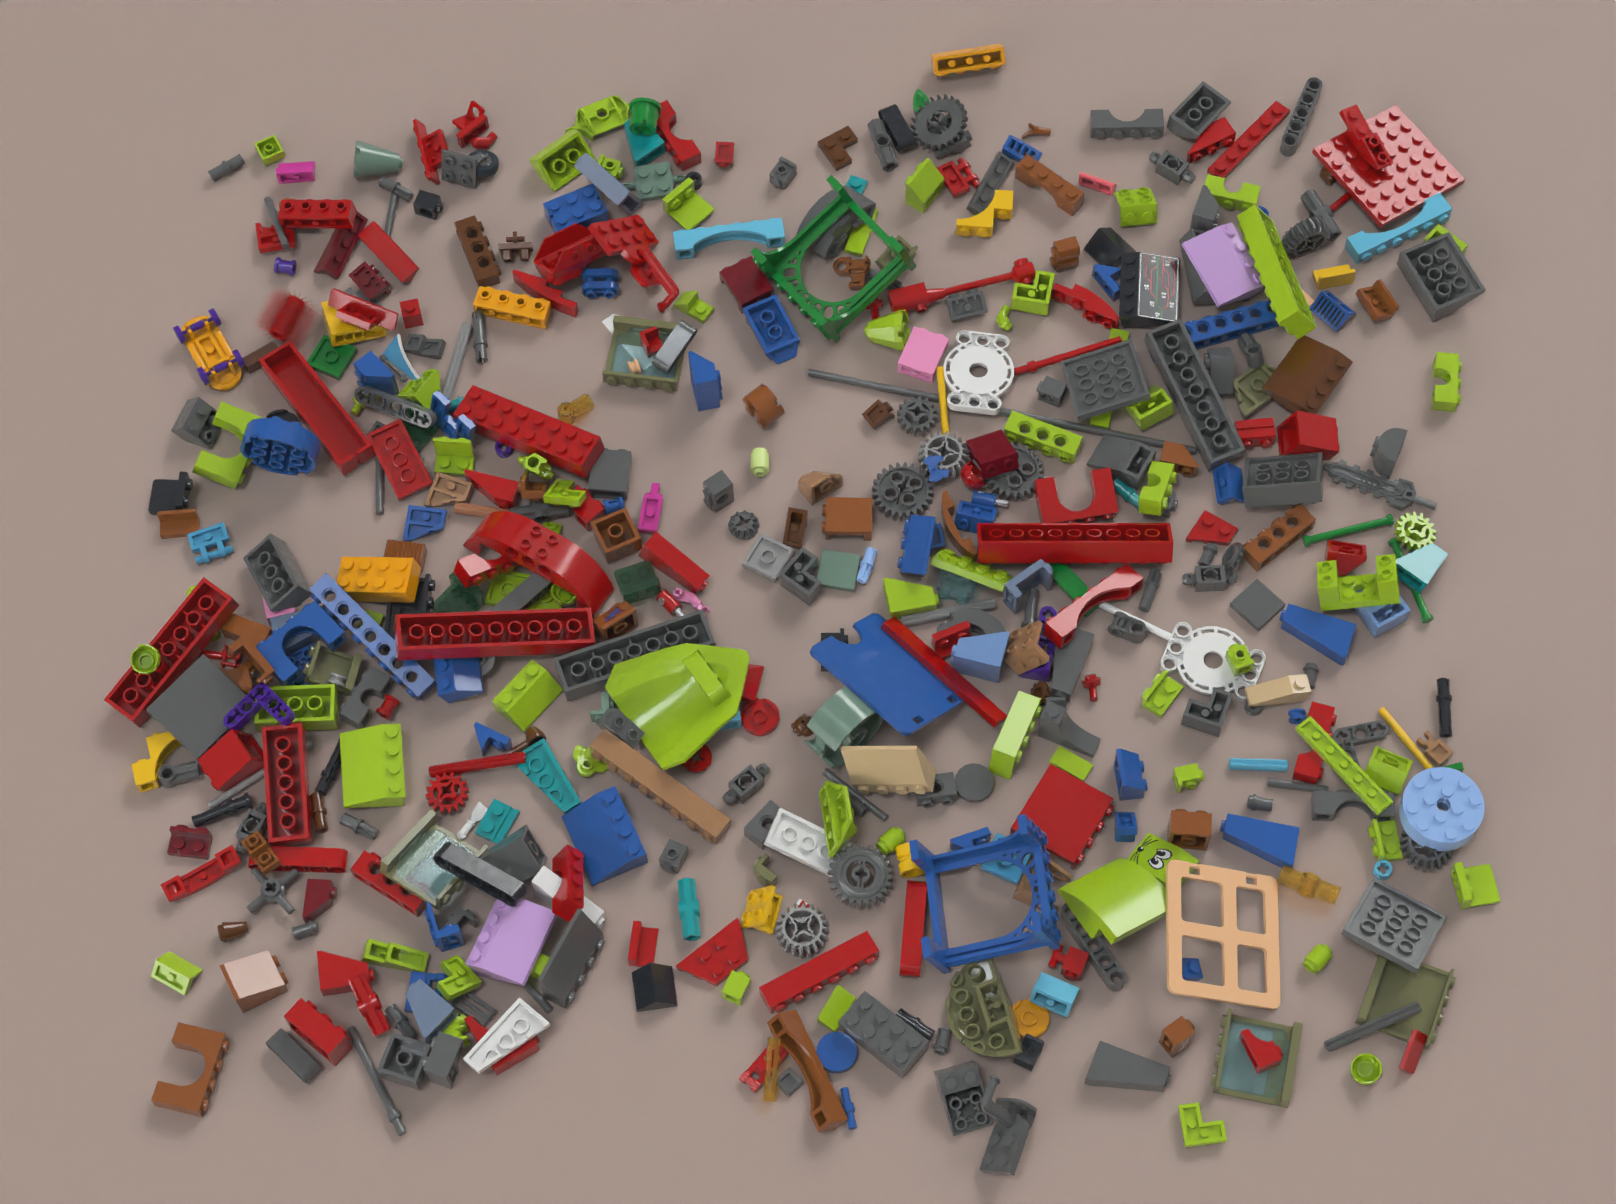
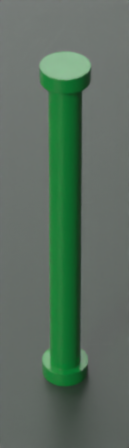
M1388 514L1384 518L1312 536L1304 535L1302 536L1303 544L1307 547L1311 543L1384 525L1392 526L1394 525V519L1392 514Z
M1392 538L1388 541V544L1392 547L1398 559L1404 556L1399 545L1400 541ZM1410 587L1422 615V622H1431L1434 619L1433 615L1429 613L1421 593L1419 594Z

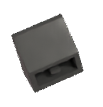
M196 397L186 401L171 431L186 442L206 449H212L222 428L212 424L217 410L201 398Z

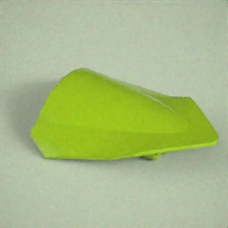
M684 643L614 664L605 689L621 712L645 733L641 738L642 742L660 767L666 770L685 763L716 732L737 715L750 656L747 651L742 649Z

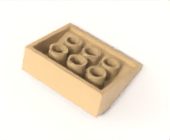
M841 746V753L851 784L860 794H869L870 792H877L879 794H888V792L925 794L926 792H933L936 769L917 746Z

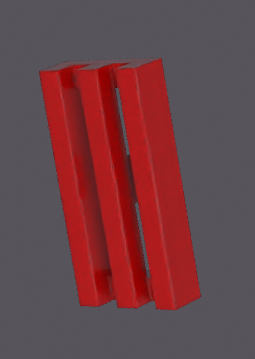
M484 114L480 115L456 134L458 145L461 148H464L470 143L472 138L478 137L489 128L487 116Z

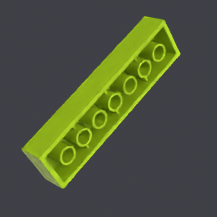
M1254 204L1237 215L1238 227L1245 235L1243 240L1250 248L1248 250L1250 256L1255 260L1254 267L1261 275L1259 276L1261 283L1266 287L1264 292L1272 302L1270 307L1277 315L1275 317L1277 323L1281 327L1284 326L1290 335L1293 334L1297 339H1300L1317 328V325L1274 221Z

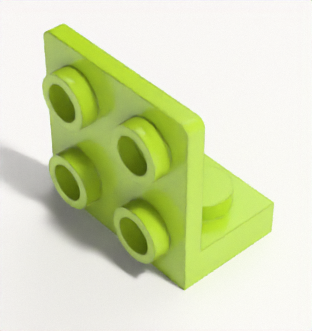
M689 177L662 199L663 211L685 230L694 229L714 212V208L695 192L694 181Z
M444 436L433 438L436 452L435 475L437 472L452 477H465V469L473 471L475 455L471 440L466 438L450 439Z
M1462 862L1453 864L1450 873L1460 909L1500 902V896L1490 864L1464 868Z

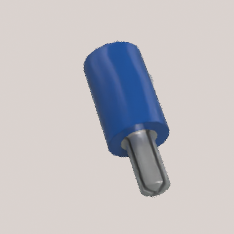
M978 490L973 492L972 503L990 507L995 505L1008 506V501L996 499V494Z

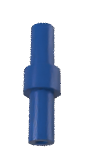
M843 1087L840 1089L843 1101L842 1107L848 1118L849 1130L856 1129L854 1103L851 1102L848 1087Z

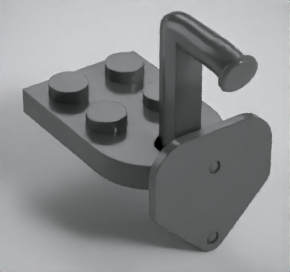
M990 1075L980 1106L983 1112L998 1122L995 1124L989 1138L979 1170L987 1174L1015 1175L1037 1109L1028 1102L1016 1098H996V1103L991 1101L997 1084H1000V1079L996 1075Z

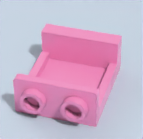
M914 326L898 361V372L933 384L936 367H938L944 351L948 349L949 338L943 334H935L925 328Z

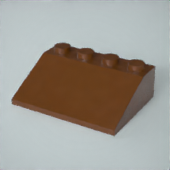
M1304 335L1297 339L1264 384L1262 390L1292 414L1296 410L1316 414L1353 361L1340 351Z

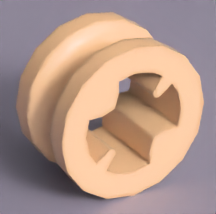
M636 358L633 359V362L627 361L630 373L642 374Z

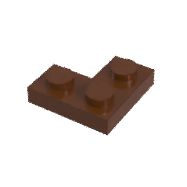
M846 126L819 140L818 147L834 169L838 171L852 163V159L845 149L856 144L858 138L851 128Z

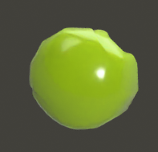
M556 584L552 585L551 596L556 603L568 606L577 601L576 595Z
M140 644L132 651L130 663L132 668L139 674H151L158 669L161 656L152 645Z
M1359 1054L1354 1057L1350 1065L1351 1075L1355 1081L1362 1085H1372L1382 1075L1381 1061L1373 1054Z

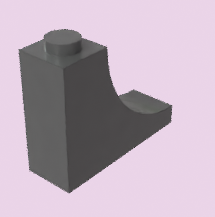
M1047 701L1040 716L1038 736L1093 758L1101 738L1090 734L1073 722L1068 716L1065 707Z

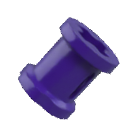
M280 257L276 258L274 264L275 273L281 272L287 273L290 276L295 275L297 268L296 260L287 261L282 260Z

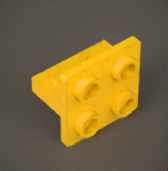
M770 885L750 891L746 899L745 911L741 917V928L753 927L765 934H773L783 896L775 893V886Z

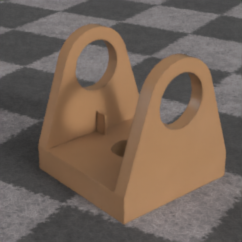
M1051 860V863L1048 865L1053 878L1062 882H1070L1072 879L1071 874ZM1032 868L1031 874L1034 875L1036 872L1034 871V868ZM1023 873L1012 898L1031 906L1032 889L1026 874Z

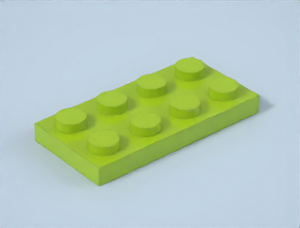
M941 549L932 557L930 565L1001 592L1004 591V584L1013 578L1005 570H995L990 568L989 564L972 561L973 559L963 555L961 557L955 555V552L950 549Z

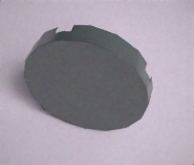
M971 763L964 765L955 775L957 794L967 802L984 801L993 791L994 778L992 773L981 764Z

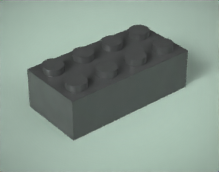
M865 990L838 1021V1029L849 1035L857 1044L902 1079L929 1048L928 1039Z

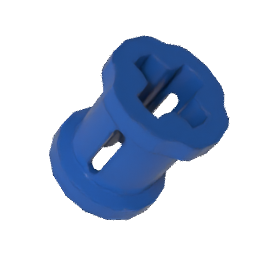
M622 496L613 500H603L606 515L625 508Z

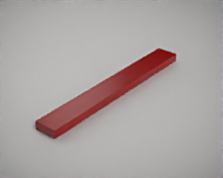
M895 616L883 622L881 628L993 727L1006 720L1007 715Z

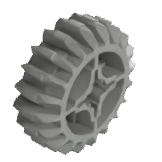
M940 431L937 436L932 433L931 438L926 437L925 442L920 444L918 450L920 467L929 474L930 472L928 466L924 463V459L929 456H941L945 451L944 459L937 465L938 469L950 470L948 477L945 478L946 480L949 479V476L955 479L956 473L960 474L962 467L969 462V450L967 449L966 442L962 443V438H956L955 433L950 436L948 431L945 435Z
M803 902L800 908L795 903L793 910L788 906L787 913L781 912L782 918L777 919L778 925L775 926V931L778 932L776 939L780 940L779 945L785 946V952L791 950V955L793 956L796 952H799V957L802 958L804 952H807V955L810 957L812 950L818 953V947H825L824 942L829 940L827 935L830 934V929L827 928L829 921L825 920V913L820 914V908L814 910V905L812 904L809 908H806V903ZM798 917H806L803 920L797 919ZM814 921L819 927L817 936L811 930ZM788 924H790L792 926V929L794 930L793 937L791 939L788 937L786 933V928ZM802 940L809 941L807 943H799Z

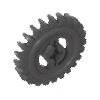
M937 94V101L930 97V104L924 100L925 107L918 105L921 112L914 111L918 118H911L915 125H910L915 130L911 131L913 136H915V141L920 146H924L925 149L931 148L932 151L936 150V148L942 150L943 146L949 148L950 143L954 145L955 139L960 140L959 134L965 133L963 128L967 127L965 122L968 121L967 111L959 99L955 100L953 96H950L949 99L944 94L942 100L940 95ZM942 112L949 113L951 115L952 122L950 127L947 118L943 115ZM935 116L938 118L939 122H940L941 125L944 127L945 131H944L943 128L939 125V123H938V121L936 120ZM928 123H930V125L934 128L936 132H942V134L930 133L928 129Z
M854 844L853 849L846 846V852L840 850L838 852L840 857H833L836 863L832 862L829 864V867L833 869L829 870L827 874L833 877L828 879V883H834L830 890H838L835 897L843 895L842 903L849 899V907L853 902H856L857 908H859L861 902H863L865 908H868L869 901L875 906L876 898L882 902V894L886 896L889 894L886 888H892V884L888 881L894 880V877L889 875L893 872V869L887 868L891 862L884 861L886 858L885 854L879 856L880 849L872 851V845L868 849L865 848V844H862L861 848ZM858 862V866L853 869L851 875V882L855 886L853 887L846 878V871L851 864ZM861 863H862L861 874H862V878H863V879L861 880V884H860V887H859L860 879H859L858 874H859V872H860ZM865 863H868L873 868L876 877L873 884L867 888L864 887L868 884L870 871L865 866Z

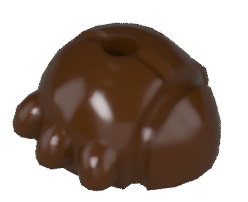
M1039 681L1037 684L1034 683L1030 695L1041 698L1040 705H1043L1046 698L1050 696L1049 686L1043 681Z
M803 714L791 724V727L794 728L793 732L797 733V736L808 737L814 733L807 727L811 716Z

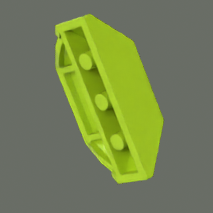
M825 781L818 794L828 856L833 858L856 835L857 826L854 824V809L851 806L848 787L831 781Z

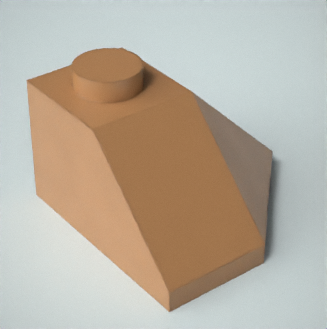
M812 471L809 474L802 475L798 480L800 492L811 505H814L843 486L842 475L829 472Z

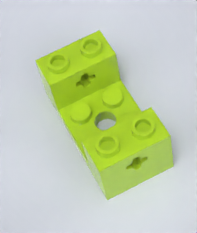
M1395 554L1376 556L1377 573L1339 577L1336 560L1316 562L1321 611L1400 603L1399 578Z

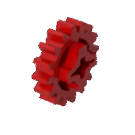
M443 772V777L441 778L439 775H435L436 781L430 780L431 787H426L428 793L425 796L429 800V807L433 806L434 812L440 810L441 815H444L445 811L452 815V810L458 813V807H465L464 801H469V797L466 795L469 793L466 781H462L460 775L455 778L454 772H451L450 776ZM458 788H460V796L457 794ZM435 791L438 793L437 799L434 797Z

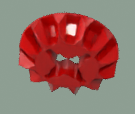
M705 744L692 755L697 756L700 752V761L697 760L693 764V758L690 757L682 764L689 772L698 773L702 770L705 771L711 765L712 753Z

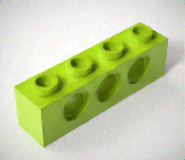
M1013 410L1004 427V434L1009 442L1021 443L1024 447L1028 445V449H1035L1046 456L1059 458V460L1065 463L1070 462L1074 464L1082 446L1083 436Z

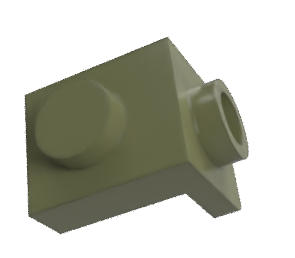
M767 854L763 857H758L753 864L754 875L759 883L765 887L777 884V876L766 868L770 862L769 855Z

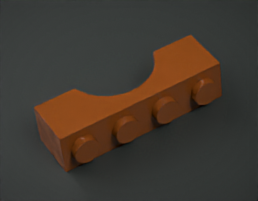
M1026 154L1016 165V179L1028 187L1037 185L1045 189L1054 198L1057 206L1070 216H1073L1083 206L1085 195L1083 191L1030 155Z

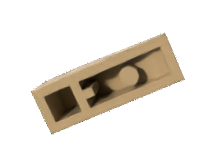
M1307 674L1289 675L1245 687L1244 689L1249 707L1304 702L1312 692Z

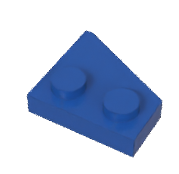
M409 505L403 541L410 542L444 530L447 510Z

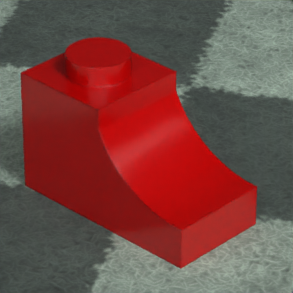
M1249 1028L1241 1031L1239 1039L1257 1074L1280 1065L1283 1053L1273 1040L1270 1042L1260 1040L1251 1033Z

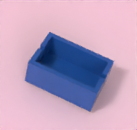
M593 183L543 203L545 216L554 233L574 223L588 228L591 223L609 220L608 211Z

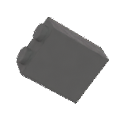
M607 448L603 450L590 471L588 491L592 498L617 499L619 496H622L623 500H627L632 467L631 451L625 449L609 450Z

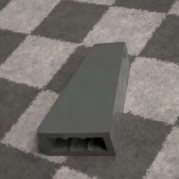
M1076 628L1072 641L1061 649L1054 645L1051 696L1066 697V701L1070 702L1093 645L1095 634Z
M1099 1041L1084 1084L1162 1092L1164 1086L1168 1087L1172 1075L1169 1074L1171 1067Z

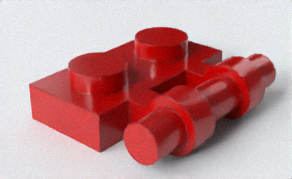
M963 157L957 160L959 165H955L953 161L937 167L944 177V184L953 198L970 192L969 184L973 185L975 189L980 184L978 176L972 172L969 162L965 161ZM961 172H962V173H965V175H966L967 177L964 178V177L962 176Z

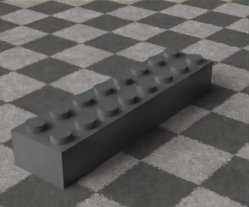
M1180 318L1147 331L1144 338L1146 346L1207 470H1212L1226 462L1229 463L1242 458L1246 449L1182 319Z
M701 609L553 659L568 702L604 690L616 663L684 643L715 646V641L704 612Z

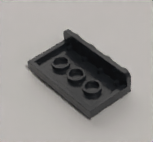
M426 574L425 578H419L414 603L387 602L385 631L394 640V620L396 614L430 613V609H433L434 599L432 591H435V580H432L430 574ZM384 647L383 650L390 651V648Z

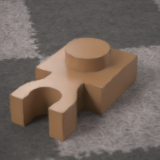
M1428 730L1424 733V737L1428 741H1423L1420 737L1416 741V744L1420 747L1427 749L1424 754L1438 767L1454 753L1440 739L1435 742Z

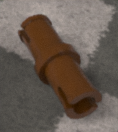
M314 792L310 794L312 805L311 816L314 818L315 832L325 833L328 831L326 821L327 809L324 808L323 794Z

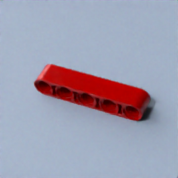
M269 846L282 864L273 871L290 872L292 869H295L297 872H346L348 851L345 849ZM249 855L248 868H258L256 863Z
M907 880L899 976L920 977L921 938H923L927 895V883L923 881Z

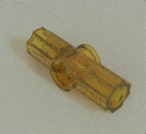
M1284 865L1277 880V883L1297 890V893L1303 897H1316L1334 905L1341 889L1339 886L1321 880L1317 874L1312 872L1302 873Z

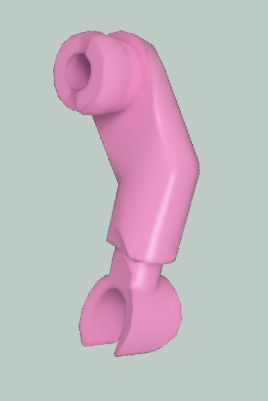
M675 588L676 591L673 590V596L677 601L691 604L696 610L702 609L703 612L708 611L711 613L709 607L703 606V603L695 593L682 590L681 588Z

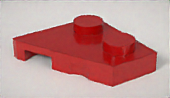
M255 223L260 254L283 250L274 225L268 228L263 227L261 223ZM283 228L289 248L296 247L294 230Z
M1204 510L1186 537V542L1203 541V544L1215 543L1228 546L1237 533L1238 528Z

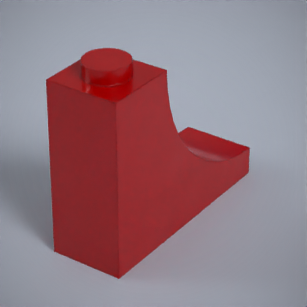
M472 1015L464 1019L472 1036L478 1043L489 1030L477 1023ZM536 1035L493 1064L491 1067L496 1076L538 1052V1043H540L538 1036Z

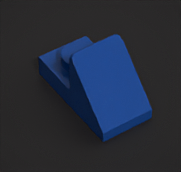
M1095 264L1092 276L1113 302L1116 301L1120 296V285L1117 280L1121 277V268Z
M475 722L474 727L483 756L491 744L499 751H510L512 742L509 737Z
M1114 812L1116 842L1135 841V835H1137L1135 812Z
M985 827L950 839V849L955 851L988 843L991 836L989 828Z

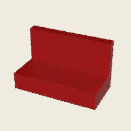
M633 920L628 953L629 966L643 967L649 963H654L658 928L642 927L641 921Z

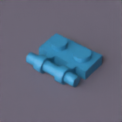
M224 522L187 534L193 554L201 551L202 555L195 557L197 564L203 562L206 564L211 562L210 560L224 558L227 557V554L234 552L232 545L226 547L223 545L230 542ZM218 547L217 550L207 553L206 549Z

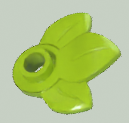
M577 745L574 748L573 759L576 761V769L582 777H590L595 772L603 773L608 769L606 767L607 764L602 761L598 762L591 756L590 746L587 749L581 745Z

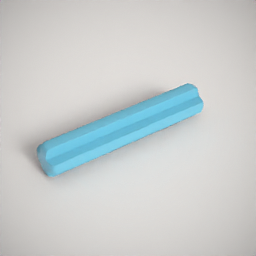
M1230 758L1229 769L1287 771L1288 761L1281 759Z

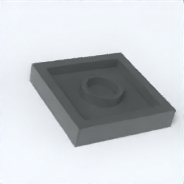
M1256 579L1230 603V607L1259 631L1285 607V603Z

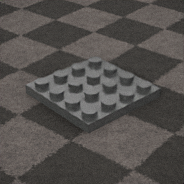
M1132 339L1060 361L1078 421L1151 399Z
M1373 877L1341 934L1416 974L1447 916Z

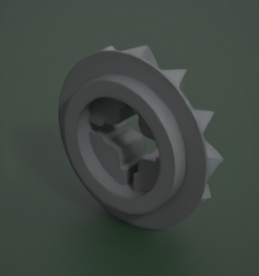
M746 510L743 512L737 511L736 514L730 517L728 527L734 537L748 539L757 533L759 522L753 512L749 513ZM741 519L744 522H748L747 530L743 525L739 526Z
M1236 542L1225 551L1222 557V565H1225L1226 571H1232L1241 562L1240 560L1244 556L1243 553L1245 551L1243 544Z

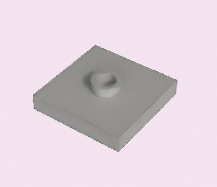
M760 533L743 560L742 566L776 583L779 573L793 556L794 549Z

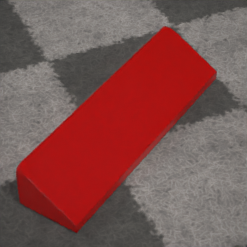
M372 221L360 232L358 237L402 283L411 282L419 267L375 221Z

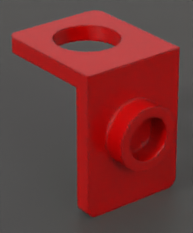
M472 100L467 114L453 119L452 123L462 130L478 118L473 113L474 107L478 109L479 116L484 114L485 109Z

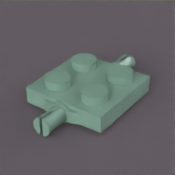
M669 162L633 167L634 182L623 183V185L629 190L635 189L638 198L644 202L663 199L674 190V183L684 182L685 178L684 174L673 176L670 171Z

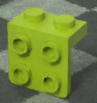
M1150 188L1121 189L1115 192V198L1119 205L1121 227L1157 223V202Z

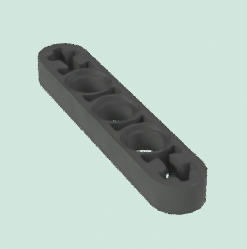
M364 385L355 390V399L359 403L420 427L427 428L433 426L437 421L434 411L376 388ZM377 396H380L382 398V405L378 404ZM393 402H396L398 404V411H395L393 409ZM409 408L413 409L414 417L408 414Z

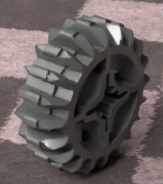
M1316 216L1296 223L1282 237L1286 253L1295 258L1305 256L1321 248L1330 238L1329 225L1323 218Z
M1405 830L1401 833L1402 838H1400L1399 843L1401 844L1400 850L1404 852L1402 856L1403 858H1409L1408 865L1414 863L1415 869L1421 866L1423 872L1426 871L1427 867L1431 872L1434 871L1435 867L1439 870L1442 868V864L1447 865L1448 859H1451L1453 856L1451 852L1454 850L1442 851L1438 855L1436 849L1423 847L1418 843L1413 847L1411 838Z

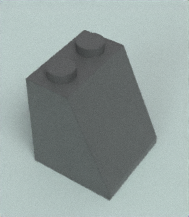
M525 825L483 852L480 859L523 882L539 872L543 865H545L547 856L529 827Z

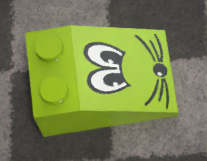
M1147 833L1127 858L1151 873L1165 888L1166 864L1169 861L1175 859L1193 864L1199 863L1198 859L1184 849L1150 833ZM1189 868V874H1193L1197 869ZM1181 878V888L1189 879Z

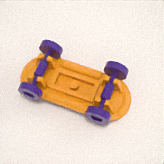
M214 308L208 310L210 317L203 315L192 318L183 325L182 329L177 325L173 327V330L181 344L185 343L198 368L196 370L203 384L219 391H227L233 389L240 382L242 377L241 368L246 365L237 349L232 351L218 327L222 325Z

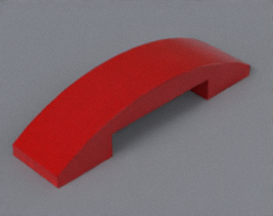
M233 845L214 854L216 858L182 877L177 875L162 883L161 887L168 901L173 902L190 896L212 885L234 870L241 863V860Z

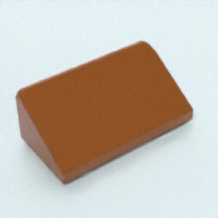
M245 667L238 685L247 695L255 687L256 682L249 669Z

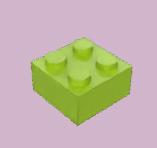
M275 134L254 143L264 166L285 158L284 151Z

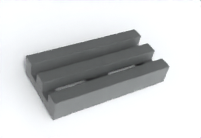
M471 992L455 998L451 1003L454 1008L467 1017L472 1015L477 1023L484 1028L492 1020V1016H495L497 1013L494 1008ZM466 995L489 1011L488 1015L464 999L463 996ZM460 1001L461 1003L469 1007L471 1010H473L481 1017H483L484 1020L478 1018L476 1015H474L473 1013L465 1009L463 1006L458 1004V1002Z

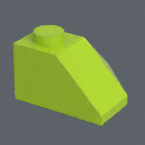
M428 369L422 373L424 377L408 382L397 397L430 409L432 394L438 390L440 391V372L438 369Z

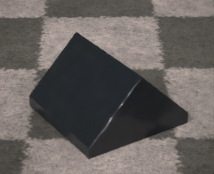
M1111 227L1098 228L1084 247V251L1099 265L1111 267L1121 265V253L1136 252Z
M649 963L632 972L637 1012L678 1006L672 966Z

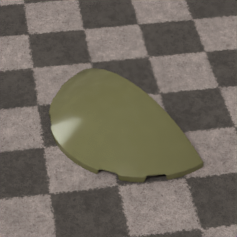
M994 958L968 963L960 972L956 971L950 982L951 990L945 1004L947 1021L955 1037L971 1051L983 1056L1008 1057L1022 1053L1016 1018Z

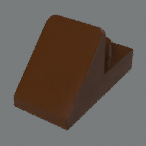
M788 507L783 544L802 548L805 528L808 524V510Z

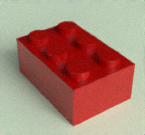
M300 998L284 1015L286 1022L291 1030L336 1066L352 1049L349 1043L351 1039L347 1036L348 1033L339 1025L335 1027L332 1019L324 1012L320 1014L316 1010L317 1007L310 1000L305 1002Z

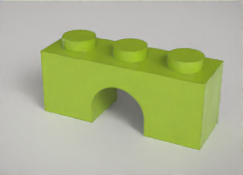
M1207 174L1204 185L1208 187L1220 207L1243 212L1252 205H1257L1261 186L1243 182L1242 188L1239 191L1229 192L1224 187L1225 178Z
M1436 352L1433 377L1441 378L1447 384H1435L1432 392V410L1455 412L1456 406L1460 405L1461 394H1458V389L1461 388V378L1458 377V373H1461L1462 361H1459V354Z
M1151 462L1148 471V487H1142L1138 498L1139 513L1162 516L1163 510L1168 507V496H1171L1173 492L1172 484H1176L1177 481L1175 464Z

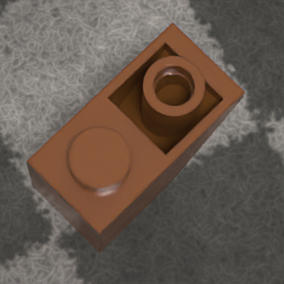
M1164 441L1160 462L1175 464V472L1183 476L1196 477L1198 464L1185 446L1179 443Z

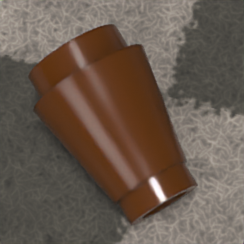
M246 921L222 922L221 925H217L220 941L228 942L249 933Z

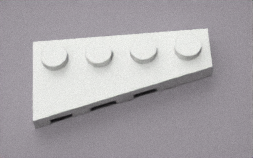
M519 997L467 1053L463 1060L480 1074L551 1025Z

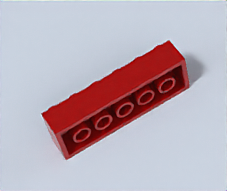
M302 723L262 727L268 842L271 846L313 844L305 728Z

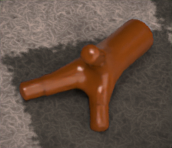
M1029 123L1028 127L1031 130L1022 135V138L1024 139L1035 134L1050 136L1051 129L1034 126Z

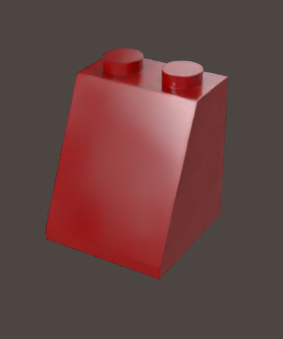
M1296 410L1277 426L1279 456L1322 452L1323 460H1330L1339 453L1340 449L1336 418Z
M233 729L226 733L198 759L201 764V770L209 776L213 788L224 792L264 768L263 750L254 736Z

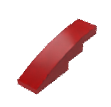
M513 270L514 282L526 293L537 299L544 298L550 301L551 308L576 318L578 314L577 302L565 299L563 291L549 287L547 279Z

